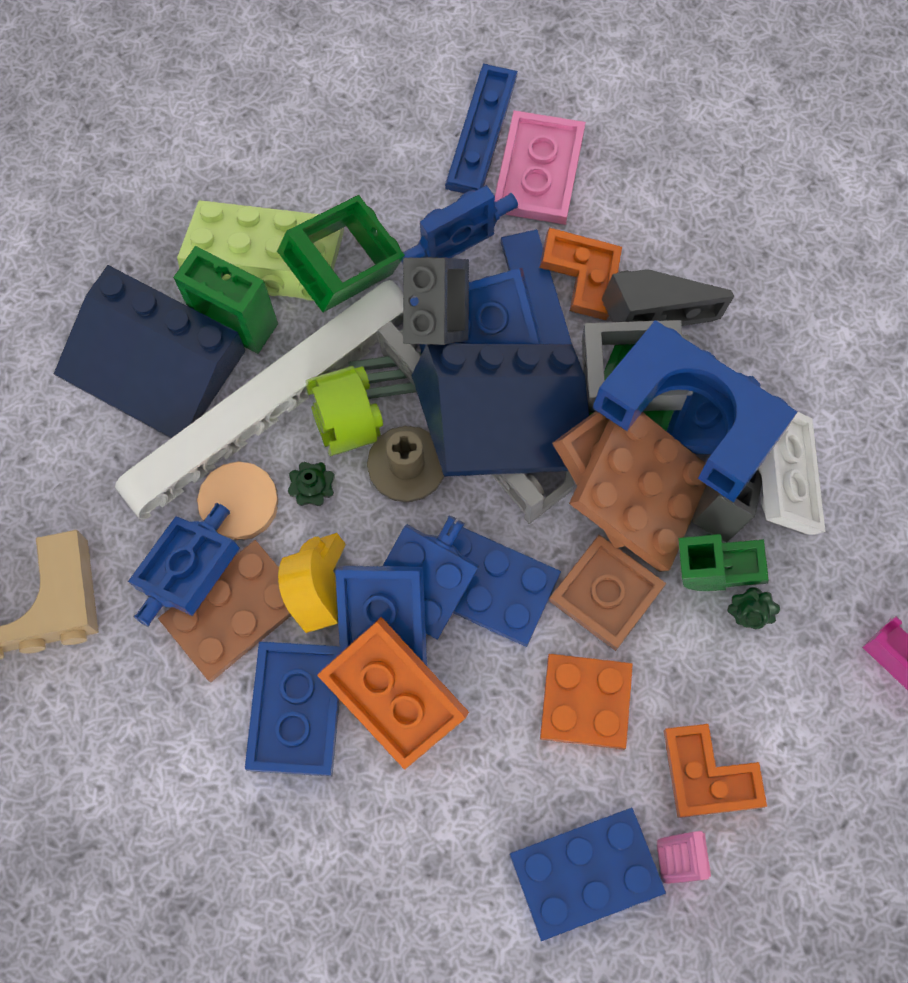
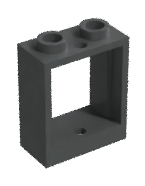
M403 258V344L445 345L468 340L469 259ZM413 296H416L419 300L416 306H413L410 302Z

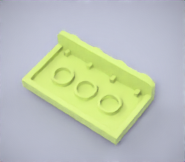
M198 200L177 256L179 268L193 248L197 246L264 280L270 296L279 295L314 301L278 254L277 249L287 230L319 214ZM344 228L313 243L333 270ZM226 274L222 277V279L228 280L230 279L231 275Z

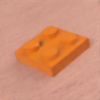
M548 654L540 740L625 750L633 663Z

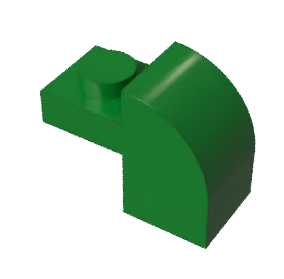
M721 534L678 538L683 586L687 589L720 591L726 590V587L768 584L769 582L764 539L722 543Z

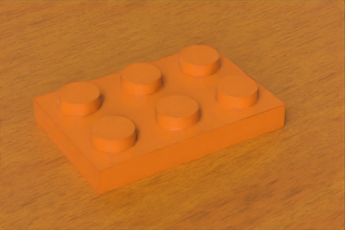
M382 617L374 622L317 674L404 770L465 720L469 713Z

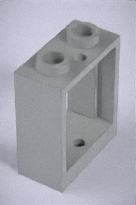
M681 320L658 321L665 327L676 330L684 339L689 341L688 335H682ZM654 321L584 323L581 342L589 413L596 411L593 409L599 387L605 381L602 345L636 344ZM671 390L655 397L644 411L682 410L687 396H691L693 391Z

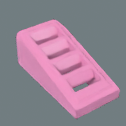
M703 831L689 832L657 840L660 874L663 883L708 880L711 877L706 838Z

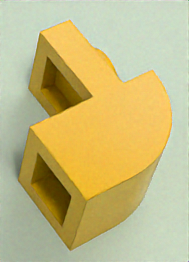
M338 533L322 538L316 536L307 540L301 546L298 553L283 557L279 565L278 583L281 597L287 610L305 633L338 624L336 575L333 570L346 545Z

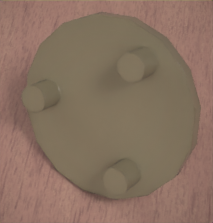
M405 425L392 428L379 436L377 442L369 450L367 468L370 480L379 493L391 500L413 502L424 499L436 491L444 479L431 435L420 427Z

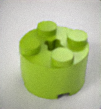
M349 366L305 381L307 394H314L316 400L311 409L325 447L329 446L328 454L330 457L377 442V437L381 436L379 427L383 426V420L378 405L376 403H369L366 390L370 389V384L363 366L358 368Z

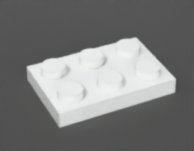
M797 412L783 436L758 468L763 486L761 504L767 521L808 535H815L825 532L813 420L811 417Z

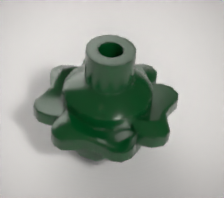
M304 461L299 464V471L292 470L289 473L291 484L288 488V494L291 497H296V502L300 506L307 504L321 506L324 503L323 497L330 498L334 494L332 483L335 475L332 471H326V465L323 462L310 464Z
M751 587L744 594L733 595L732 604L728 606L727 611L735 618L738 625L756 630L763 628L766 624L775 623V615L780 612V605L773 601L770 592H762L759 588Z

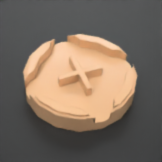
M240 461L223 464L212 471L200 486L197 498L199 515L204 521L215 506V503L221 504L230 511V514L223 521L217 532L234 540L252 539L267 530L276 517L278 509L277 488L268 473L255 464Z

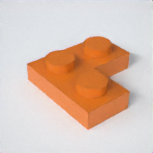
M549 227L545 237L539 268L576 277L569 311L607 320L609 315L602 301V296L612 275L618 273L622 247Z
M709 724L666 728L663 731L677 818L767 807L759 762L716 767Z

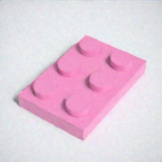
M513 111L495 193V202L512 193L518 202V208L504 215L566 225L586 122Z

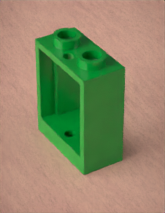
M360 195L287 230L277 249L278 254L323 313L391 276L405 256L398 242L389 235L377 219L374 210L366 205ZM347 227L375 265L342 282L313 243Z
M197 246L193 248L173 277L188 307L238 332L245 348L257 354L260 353L278 325L264 280ZM226 274L231 275L230 279L228 280L222 279V277Z

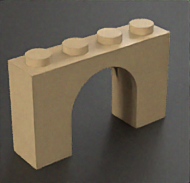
M78 530L36 538L40 574L39 592L31 608L22 617L12 623L0 626V659L4 658V652L19 649L20 653H36L45 650L46 643L61 641L63 645H75L86 642L87 635L99 633L88 540Z

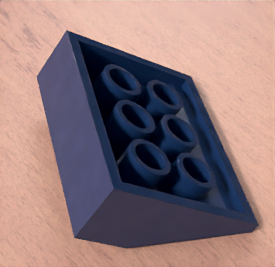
M107 265L84 298L53 374L165 436L172 438L205 413L246 350L238 332Z
M572 344L426 345L411 376L444 477L568 471L552 443L589 416L585 374Z

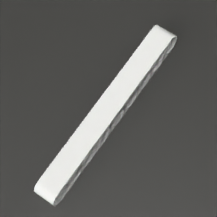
M392 280L385 281L375 287L126 471L117 480L115 489L139 519L151 517L150 512L159 505L163 508L184 492L182 489L191 481L195 484L216 468L214 465L223 457L227 460L248 444L246 442L248 438L255 433L259 436L279 421L277 417L286 410L291 412L309 398L305 382L307 379L340 370L347 364L349 365L348 362L363 358L371 352L369 350L371 346L377 342L380 343L378 329L389 321L400 330L398 326L403 323L402 290Z

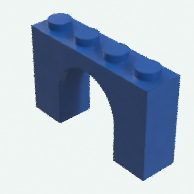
M655 320L599 387L593 409L628 431L649 403L664 392L688 390L703 395L714 403L721 412L725 421L726 435L708 458L698 479L734 503L783 436L798 411L788 406L782 398L771 395L754 384L746 375L735 372L718 361L710 352L701 350L693 345L676 330L667 328Z

